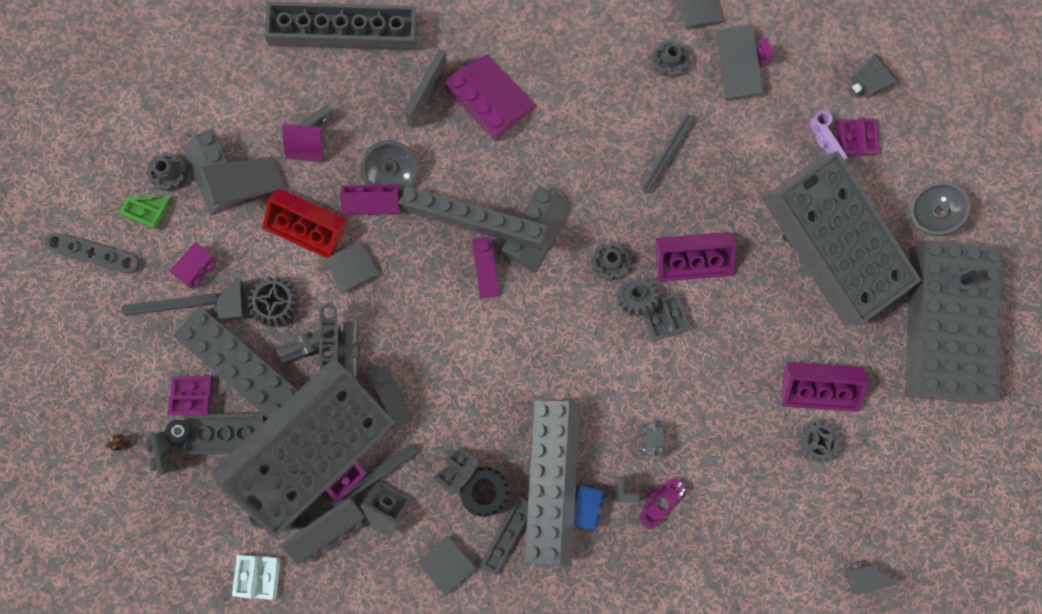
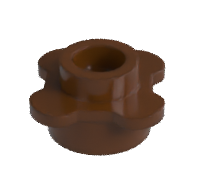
M117 434L109 437L105 446L113 451H121L125 446L130 445V442L125 440L123 434Z

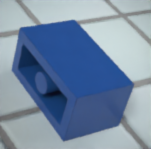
M578 485L575 497L574 526L594 530L595 527L599 526L601 515H598L599 507H603L605 496L602 495L603 491Z

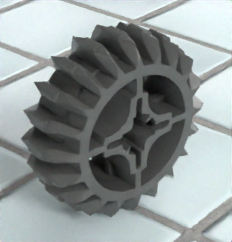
M268 276L267 282L261 278V285L254 283L256 290L250 289L249 292L253 296L247 297L249 301H252L247 304V307L253 308L249 313L255 315V321L260 320L261 325L267 323L268 327H272L273 323L276 327H280V321L284 325L287 324V317L293 320L290 314L292 312L294 314L298 313L294 307L300 306V303L296 302V300L300 299V296L296 295L298 290L297 288H292V282L287 283L286 278H282L280 281L279 276H275L273 281V278ZM279 287L286 290L288 300L280 298ZM271 288L268 295L261 296L267 289ZM274 298L277 299L278 301L274 302L273 305L270 302H268L273 301ZM259 303L267 305L268 316L261 312ZM286 307L283 312L275 315L279 308Z

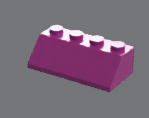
M731 232L656 238L655 256L658 281L733 276L736 242Z
M786 362L782 380V407L859 412L869 381L862 367Z

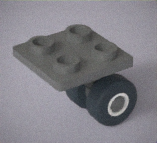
M180 419L173 420L167 424L165 431L158 433L150 432L149 438H146L147 451L152 452V458L149 460L151 471H155L156 475L162 473L160 457L170 445H182L188 439L190 427L185 421Z

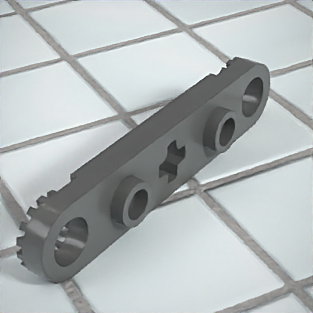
M52 233L45 240L46 247L52 252L126 274L134 273L139 267L138 259L132 254L67 235ZM55 238H60V245L54 248L52 241ZM94 249L97 254L91 257L88 252ZM127 259H132L133 266L125 269L124 262Z

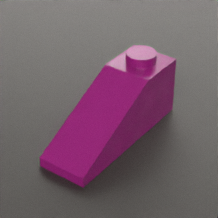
M491 236L472 239L480 299L498 297L499 292Z

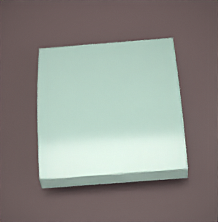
M237 555L232 596L276 599L281 558Z

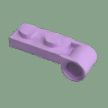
M825 110L819 111L810 123L812 130L816 134L819 146L824 148L827 154L838 150L845 161L848 158L828 128L832 122V115ZM818 119L823 120L824 124L819 123Z

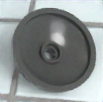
M395 140L379 141L369 147L362 157L361 175L366 185L399 184V194L401 195L405 186L411 187L416 180L418 173L416 158L413 152L401 142ZM391 163L392 168L387 169L385 165Z
M935 182L923 187L916 193L910 206V215L915 226L920 231L932 236H945L956 232L967 222L971 212V203L967 193L960 186L951 182ZM940 211H945L944 215H938Z

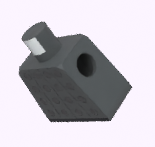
M875 53L853 75L851 81L854 84L849 87V92L852 96L862 93L865 98H869L890 88L898 79L878 54Z

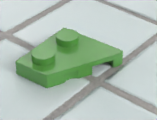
M164 195V198H153V196H144L142 198L127 197L118 214L121 217L155 230L172 198L168 195Z

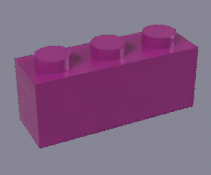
M399 184L341 186L340 201L342 215H393L400 211Z

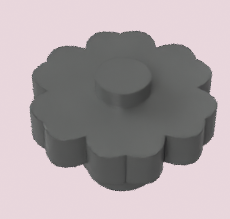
M672 40L661 42L660 47H656L653 52L652 62L655 63L654 69L660 75L667 74L669 78L680 76L681 72L687 69L690 57L686 55L687 48L680 42L675 44Z
M164 152L161 157L154 156L149 162L151 169L147 171L148 179L159 190L171 191L173 187L179 188L185 182L184 174L187 173L185 162L182 159H178L174 153Z
M611 242L607 245L602 243L595 249V256L591 260L592 269L599 272L598 274L601 279L610 281L613 277L620 279L626 274L630 258L629 253L623 251L621 244Z

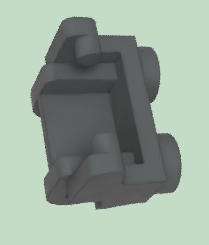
M643 424V436H646V444L642 445V455L666 457V425Z

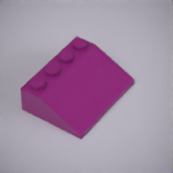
M487 54L459 69L445 81L446 91L495 142L536 107Z

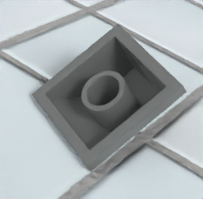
M379 479L363 501L361 508L372 528L391 538L413 497Z

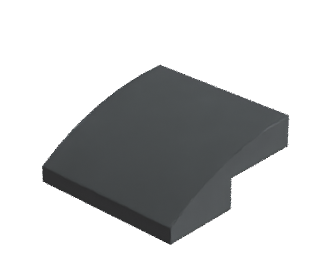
M678 0L685 29L701 28L703 25H718L722 22L717 0Z
M361 242L325 259V263L342 294L378 276V272Z
M678 293L660 298L658 306L653 307V312L647 313V316L642 315L651 342L691 329Z
M461 447L445 458L449 465L433 476L436 482L452 496L465 485L478 465L477 459Z
M449 536L443 539L418 562L444 595L450 593L476 569Z

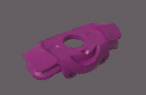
M672 478L664 485L661 484L655 490H651L646 503L643 505L644 509L640 514V522L646 528L654 529L682 497L686 487L679 480ZM661 498L666 499L669 503L665 510L657 507V501Z

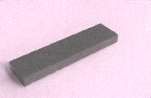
M519 495L517 496L479 565L496 576L527 521L528 500Z

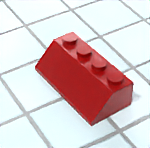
M279 188L268 198L262 229L322 257L329 258L333 255L344 234L347 219Z

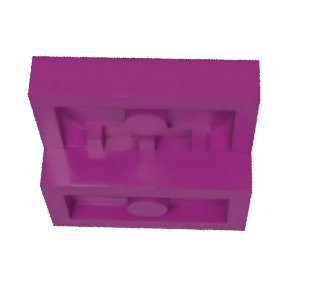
M859 118L857 120L839 119L836 121L838 143L847 157L880 154L876 119Z
M283 124V146L286 159L323 163V135L321 128Z
M171 377V396H168V416L209 415L213 377Z

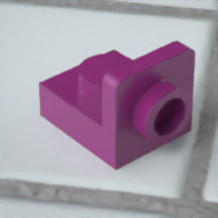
M764 38L760 40L759 48L756 49L759 68L772 63L774 57L768 39Z

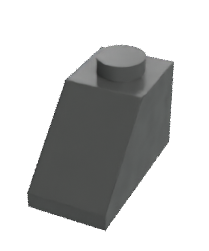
M240 278L235 279L217 299V305H215L214 310L216 317L221 321L246 319L244 282Z
M862 562L850 564L851 568L845 569L851 593L857 595L896 585L893 579L869 565L862 564Z

